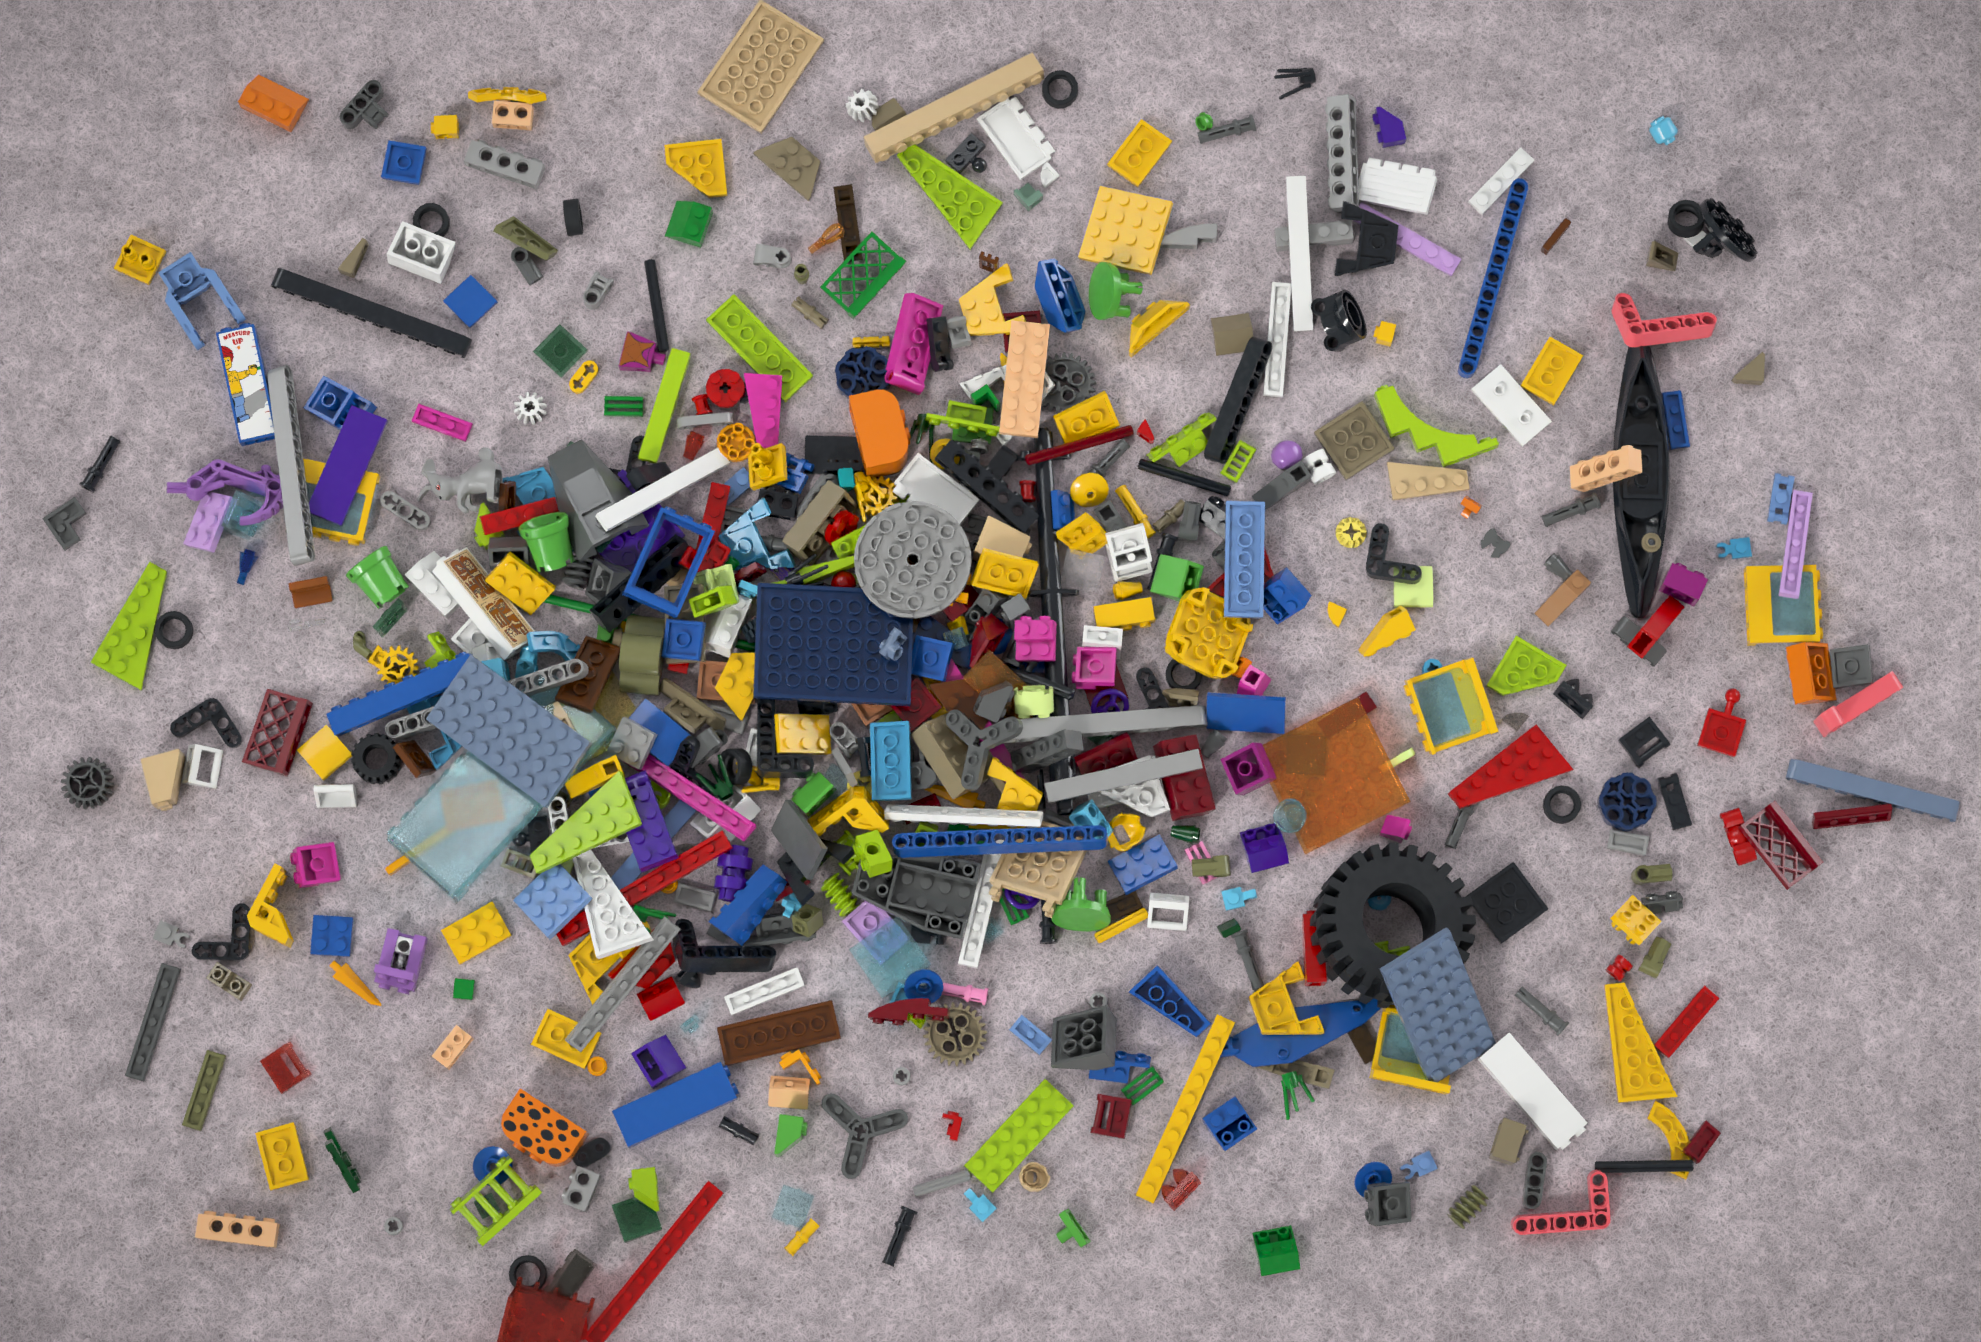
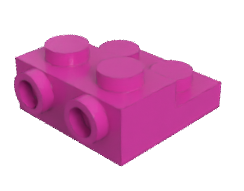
M1022 616L1020 620H1015L1014 640H1016L1017 662L1055 661L1057 623L1051 620V617L1040 616L1039 620H1032V617Z
M1077 647V654H1073V666H1076V672H1072V683H1075L1076 689H1096V686H1115L1116 647Z
M334 842L301 846L292 850L293 853L290 854V861L296 867L293 877L295 884H299V888L313 887L341 880Z

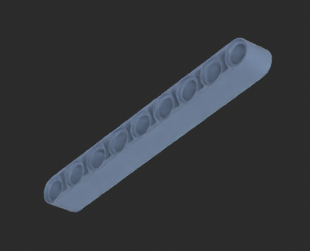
M1790 759L1786 774L1787 780L1794 779L1798 783L1805 785L1813 784L1817 788L1828 790V788L1833 789L1837 793L1847 795V793L1852 794L1854 797L1864 800L1866 798L1872 799L1873 802L1883 805L1885 803L1891 804L1892 807L1903 810L1904 808L1911 809V812L1930 814V817L1938 819H1950V822H1956L1960 805L1959 801L1797 759Z

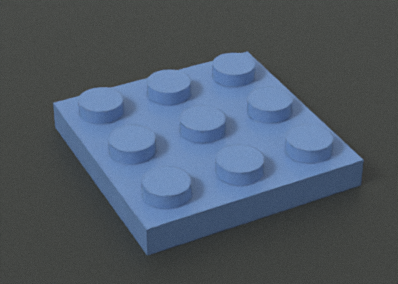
M559 864L541 873L513 901L551 940L593 898Z

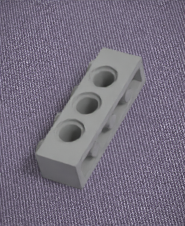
M471 140L464 159V163L468 167L537 190L545 171V166L541 160L524 158V155L518 152H513V154L506 152V149L500 146H495V148L488 146V143L483 140H477V142ZM485 154L492 155V158L488 161L482 159ZM503 160L510 161V164L506 167L500 165ZM521 166L528 167V170L524 173L518 171Z

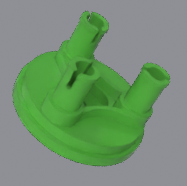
M1100 262L1095 267L1089 284V305L1093 316L1098 320H1106L1114 316L1128 318L1131 308L1129 305H1119L1121 295L1126 293L1140 295L1143 288L1138 287H1142V283L1129 282L1128 273H1119L1115 265L1109 262Z
M1078 877L1074 878V891L1071 892L1069 890L1062 905H1056L1054 915L1051 918L1052 922L1061 928L1071 931L1090 932L1107 927L1111 921V915L1106 907L1107 891L1096 890L1094 893L1095 901L1087 900L1085 895L1086 879L1080 877L1079 882Z

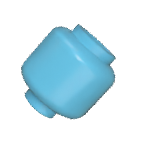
M1660 116L1650 123L1649 132L1657 144L1665 143V145H1668L1675 140L1674 136L1678 130L1671 118Z

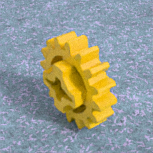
M880 476L879 480H877L876 477H873V482L882 491L885 498H882L870 484H868V489L862 492L864 498L862 504L868 516L870 514L876 516L885 508L894 505V502H899L898 497H896L897 495L892 492L896 485L892 483L890 478L885 480L883 476Z
M398 645L397 649L390 646L389 652L384 649L383 654L385 656L379 655L378 659L381 662L376 664L377 667L381 668L377 671V674L383 675L381 681L386 679L388 680L387 684L402 682V678L405 677L404 670L410 667L408 675L416 676L417 674L414 670H418L419 666L415 665L418 662V658H412L414 652L408 653V647L401 650V645ZM399 654L405 656L407 659L399 657ZM390 656L391 663L385 666V661ZM395 662H397L398 665H403L401 666L399 671L397 668H392L395 665ZM391 673V674L395 675L396 678H392V677L389 676L388 674Z

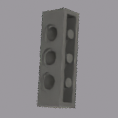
M1064 729L1011 752L1013 771L1032 773L1083 751L1081 731Z

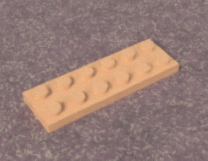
M1011 320L999 434L1038 438L1050 324Z

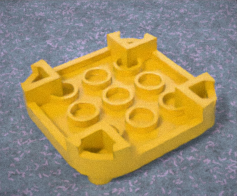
M1202 587L1188 590L1180 599L1167 633L1165 652L1177 662L1209 678H1226L1237 671L1239 667L1237 666L1238 659L1247 635L1253 629V624H1251L1250 618L1224 617V599L1209 592L1210 589Z

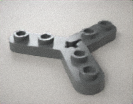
M951 710L947 714V726L968 745L961 778L962 786L970 791H975L981 786L989 750L1019 736L1023 730V723L1020 719L1011 716L981 730L968 716L959 710ZM979 739L983 740L981 742V746L977 745L979 743Z
M830 1093L822 1099V1107L825 1112L849 1133L841 1166L842 1174L847 1179H855L860 1175L869 1138L902 1129L908 1123V1116L901 1109H894L862 1119L838 1095ZM863 1125L866 1133H862L860 1140L857 1141L858 1133L855 1131V1128Z

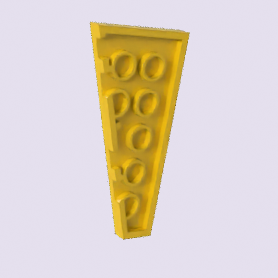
M1625 983L1605 984L1604 990L1618 1103L1678 1097L1663 1068L1651 1038L1643 1025V1021L1634 1006L1635 1004Z

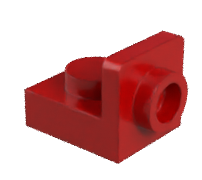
M948 1111L947 1114L943 1113L942 1118L952 1120L953 1124L949 1123L946 1135L950 1136V1141L957 1142L962 1117H959L957 1112Z

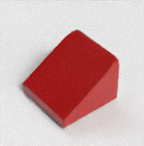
M1144 419L1137 429V435L1148 443L1153 444L1155 438L1146 419Z

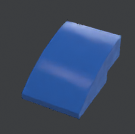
M323 375L303 408L341 430L351 405L372 414L377 407L371 401Z
M646 698L629 716V719L658 734L650 754L666 766H669L674 760L680 743L690 734Z

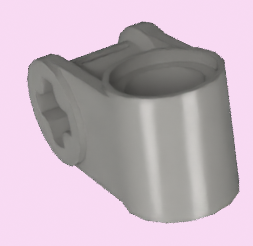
M764 244L756 245L754 265L759 266L761 264L766 265V267L786 268L790 265L791 256L787 249ZM784 254L785 258H783L782 261H779L778 257H781V255Z
M596 271L583 295L585 306L590 310L599 308L605 296L609 293L614 280L607 279ZM591 296L597 297V300L593 303L587 301Z
M841 722L832 724L830 727L831 738L845 756L851 759V755L858 750V745L855 742L857 737L845 724ZM841 727L844 730V734L839 737L833 734L834 728Z

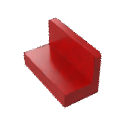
M672 976L637 993L650 1021L685 1004Z

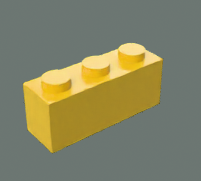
M1151 597L1093 606L1095 623L1098 627L1123 629V631L1132 630V626L1140 625V628L1151 627V623H1155Z

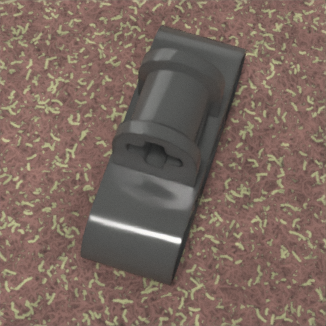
M368 81L341 111L339 118L346 129H354L362 120L366 121L374 129H377L378 124L385 117L389 116L377 104L384 95L379 81ZM372 88H379L376 94L370 93ZM366 102L364 108L357 107L358 103ZM347 116L354 117L351 122H345V118Z
M710 727L696 737L700 742V749L692 769L695 770V767L700 763L704 764L712 755L720 750V747L727 743L728 737L724 731L714 730L713 727ZM681 755L686 762H688V759L684 755Z

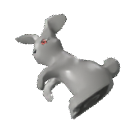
M485 447L479 450V462L469 467L464 474L453 478L446 475H438L433 459H427L421 473L428 479L430 484L424 486L417 501H421L427 492L431 490L440 500L449 501L453 496L457 495L458 508L465 514L469 510L473 512L479 511V507L472 504L471 494L487 493V501L499 505L500 483L503 482L502 468L494 461L493 451Z

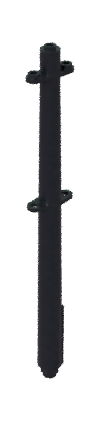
M1039 428L1038 438H1034V452L1054 447L1053 432L1049 431V428ZM1020 451L1018 461H1026L1025 456L1031 454V451ZM1071 454L1035 464L1037 514L1040 515L1037 520L1041 590H1031L1027 597L1041 598L1042 616H1049L1051 620L1057 623L1055 661H1044L1045 679L1068 687L1062 597L1079 595V590L1061 588L1059 545L1056 536L1057 530L1053 529L1051 491L1055 490L1053 460L1071 459ZM1053 694L1054 712L1050 713V717L1070 715L1069 700ZM1075 754L1049 765L1050 782L1076 776ZM1076 797L1057 801V815H1070L1073 812V800Z

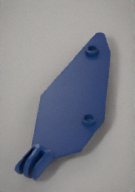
M1374 998L1367 1004L1355 1000L1294 1007L1298 1021L1318 1015L1324 1029V1034L1262 1035L1257 1023L1229 1037L1220 1058L1235 1056L1251 1067L1293 1063L1363 1025L1381 1008L1377 1007L1378 1000Z

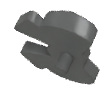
M1495 528L1487 531L1484 540L1480 541L1482 549L1491 543L1493 547H1496L1491 555L1492 558H1499L1500 554L1505 553L1511 545L1509 541H1504L1497 535Z

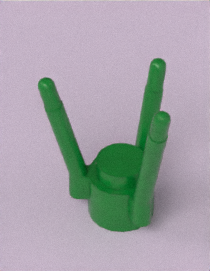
M634 905L633 907L635 914L644 923L648 916L663 919L664 916L667 919V916H677L675 913Z
M1297 1071L1281 1075L1286 1120L1290 1119L1287 1089L1290 1090L1296 1112L1299 1111L1294 1088L1299 1087L1298 1083H1300L1310 1101L1315 1102L1303 1081L1302 1075H1297Z

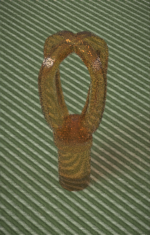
M838 223L829 226L822 236L808 247V250L813 254L822 246L842 238L845 234L843 226ZM840 228L838 233L825 240L833 231Z

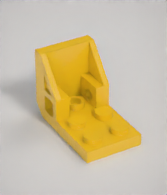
M856 785L854 787L851 786L807 820L818 836L824 834L827 827L831 824H837L842 819V816L855 828L871 831L878 829L881 833L889 829V820H886L884 817L885 810L877 801H872V795L864 786Z
M274 863L247 914L250 927L255 931L291 948L294 940L283 913L270 905V903L276 901L278 897L276 891L280 885L283 886L288 877L285 875L287 871Z

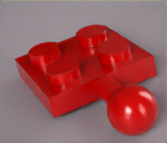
M1731 688L1726 691L1725 699L1727 703L1724 712L1711 708L1708 709L1697 746L1735 758L1746 723V719L1731 715L1734 704L1741 698L1740 692L1737 689Z

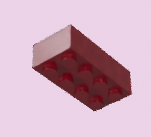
M1197 734L1163 740L1155 744L1153 749L1156 758L1198 749L1203 769L1161 778L1172 821L1202 816L1216 810Z

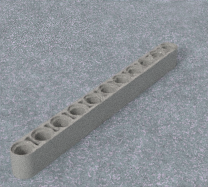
M283 365L268 370L267 377L289 556L292 564L298 566L314 561L315 549L293 374L288 365Z
M571 659L508 682L519 690L520 685L526 683V689L523 693L527 696H532L586 677L589 669L585 662L579 659ZM580 664L581 670L578 673H575V666ZM562 670L563 675L557 680L556 673ZM544 676L545 681L543 685L539 686L538 679ZM434 707L388 722L385 727L386 735L395 740H403L437 728L426 720ZM417 720V727L412 729V722ZM399 726V733L394 735V728Z
M1198 705L1020 719L1023 723L1021 734L1005 743L1038 741L1064 729L1081 731L1082 737L1117 735L1126 732L1130 734L1202 728L1207 726L1205 706Z

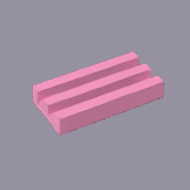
M1202 841L1184 850L1190 862L1194 859L1191 851L1195 852L1198 859H1203L1197 849L1199 847L1202 849L1206 859L1211 858ZM1203 876L1199 877L1202 885L1217 878L1213 876H1207V879H1204Z

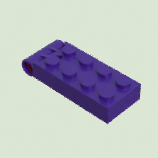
M646 770L626 777L625 781L632 799L637 798L633 802L642 822L641 826L626 832L639 869L643 873L679 857Z

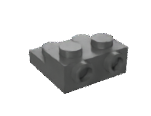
M1404 1181L1389 1184L1383 1182L1367 1185V1190L1364 1191V1198L1368 1202L1365 1218L1369 1221V1224L1383 1226L1411 1222L1410 1182Z

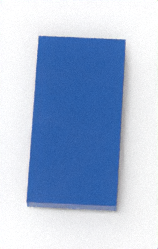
M1208 692L1206 729L1284 734L1286 697Z

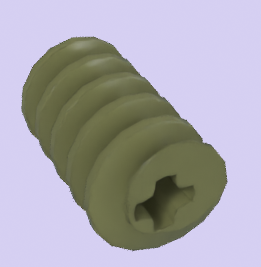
M1475 1185L1471 1186L1473 1192L1468 1190L1465 1192L1467 1198L1461 1196V1203H1454L1456 1209L1449 1208L1451 1215L1447 1214L1462 1229H1465L1463 1222L1471 1223L1469 1216L1476 1218L1474 1210L1482 1211L1479 1206L1480 1204L1485 1207L1487 1206L1485 1199H1488V1197Z

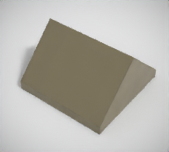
M1249 313L1210 318L1216 356L1244 352L1249 339L1253 337Z

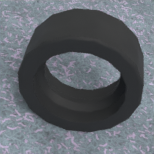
M1057 70L1046 76L1042 84V96L1047 104L1060 109L1071 106L1076 100L1078 83L1071 73ZM1056 79H1064L1071 86V93L1064 100H1056L1049 93V86Z
M579 199L563 200L567 235H582L583 222Z
M1682 200L1673 204L1668 214V226L1671 232L1682 238L1698 235L1704 226L1700 205L1691 200ZM1680 212H1690L1698 218V221L1694 225L1683 226L1675 221V216Z
M435 203L421 205L413 215V226L421 228V217L430 211L437 212L441 215L443 224L434 234L444 237L450 227V219L446 210Z
M170 611L161 615L157 620L155 634L159 642L165 647L180 649L186 646L192 639L193 625L189 618L181 612ZM177 619L185 625V635L179 641H169L163 635V627L169 620Z
M1172 659L1165 672L1166 682L1169 687L1196 690L1201 683L1203 674L1195 671V679L1191 684L1179 685L1174 681L1172 672L1181 663Z
M743 748L724 750L721 756L732 785H744L749 781L752 774V760L749 753ZM734 758H736V761H737V764H738V770H737L736 776L734 775V772H733V760H734ZM718 760V773H719V776H720L721 780H722V781H723V780L725 781V778H724V775H723V772H722V769H721V766H720V763H719V760Z
M1561 785L1552 788L1543 800L1544 813L1554 823H1569L1576 818L1581 809L1580 796L1569 786ZM1563 793L1571 797L1574 804L1571 813L1566 816H1558L1551 810L1550 803L1556 794Z
M531 1255L521 1256L514 1260L509 1270V1280L513 1287L527 1294L540 1290L546 1283L548 1276L544 1263ZM524 1263H533L540 1271L539 1280L532 1286H524L517 1279V1269Z

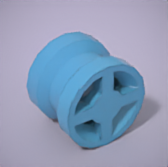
M1436 659L1427 660L1423 665L1422 673L1441 668V662ZM1436 676V677L1431 678V679H1429V680H1435V679H1437L1439 676Z

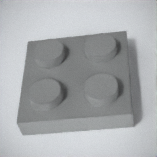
M622 717L607 752L613 756L616 755L617 758L640 770L643 768L658 734L627 717Z

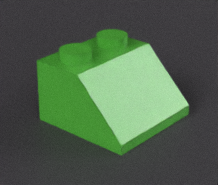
M820 772L817 774L812 773L806 779L808 783L803 788L799 786L792 793L794 797L791 800L808 817L837 790Z
M779 1114L774 1151L776 1157H781L799 1143L803 1135H807L808 1124L803 1117Z

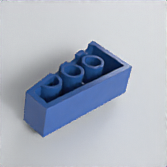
M763 864L746 882V887L734 894L735 899L729 905L725 904L720 909L722 913L717 918L712 917L708 922L730 939L743 946L750 938V934L755 927L760 924L765 913L772 907L778 895L783 892L788 882Z
M1158 965L1129 991L1130 994L1195 1037H1199L1212 1025Z

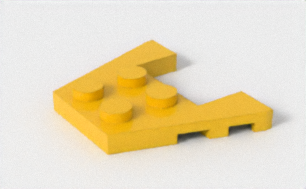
M1008 263L1001 266L959 298L970 336L1010 335L1011 320L1026 322L1023 315L1005 321L995 288L1014 281Z
M993 757L987 775L1006 781L997 809L1037 811L1043 793L1027 780L1015 774L1011 768L999 762V759ZM978 824V825H974V826L969 825L968 828H973V829H1018V828H1028V827H1026V826L1008 827L1007 825L988 826L987 824Z
M590 933L568 956L593 1005L603 993L595 983L621 957L618 953L598 959Z
M1299 961L1249 996V1001L1262 1035L1324 1034V1029L1318 1015L1298 1021L1287 991V985L1302 981L1305 978Z

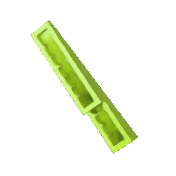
M675 348L671 349L638 455L639 460L654 464L658 462L690 362L689 352Z
M854 556L802 568L797 572L801 576L824 565L829 566L827 569L804 579V584L801 585L819 582L834 576L838 572L855 567ZM785 580L774 582V584H787Z

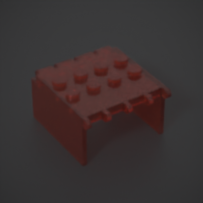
M518 1277L516 1286L508 1296L497 1342H585L596 1298L591 1297L590 1302L586 1303L577 1300L578 1293L574 1292L573 1298L558 1295V1287H555L553 1293L539 1289L540 1282L536 1281L534 1287L521 1284L523 1277Z

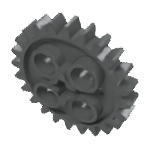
M1063 352L1061 358H1059L1057 353L1054 360L1048 357L1049 363H1046L1045 367L1048 376L1053 375L1063 382L1067 380L1070 386L1080 389V392L1074 391L1067 385L1062 387L1059 381L1051 379L1057 387L1055 391L1049 392L1043 399L1045 400L1042 404L1044 408L1050 405L1049 411L1052 412L1056 408V413L1058 414L1061 410L1064 411L1092 397L1090 392H1096V390L1091 386L1097 383L1095 380H1091L1095 377V374L1089 373L1092 367H1086L1088 363L1086 360L1080 362L1081 356H1077L1074 359L1073 353L1067 357L1065 352ZM1065 367L1066 372L1064 374L1058 375L1056 373L1058 368ZM1082 376L1083 380L1081 383L1075 384L1073 382L1074 378ZM1066 393H1073L1074 396L1071 400H1064Z

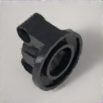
M1344 289L1323 299L1316 298L1311 303L1312 312L1315 315H1320L1322 326L1327 334L1324 339V346L1327 350L1341 352L1346 346L1366 338L1367 328L1363 313L1356 299L1348 290ZM1324 303L1325 309L1321 312L1320 305ZM1336 338L1337 341H1338V344H1337V346L1334 348L1332 343H1333V340Z

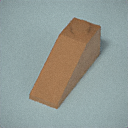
M1577 569L1534 614L1549 627L1590 586L1591 582Z

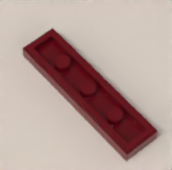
M1891 804L1815 812L1813 813L1812 826L1813 829L1890 821L1893 809Z

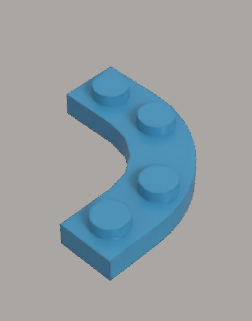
M533 631L526 634L530 653L554 652L562 656L565 661L575 658L580 648L579 644L576 645L568 639L569 636L560 632Z

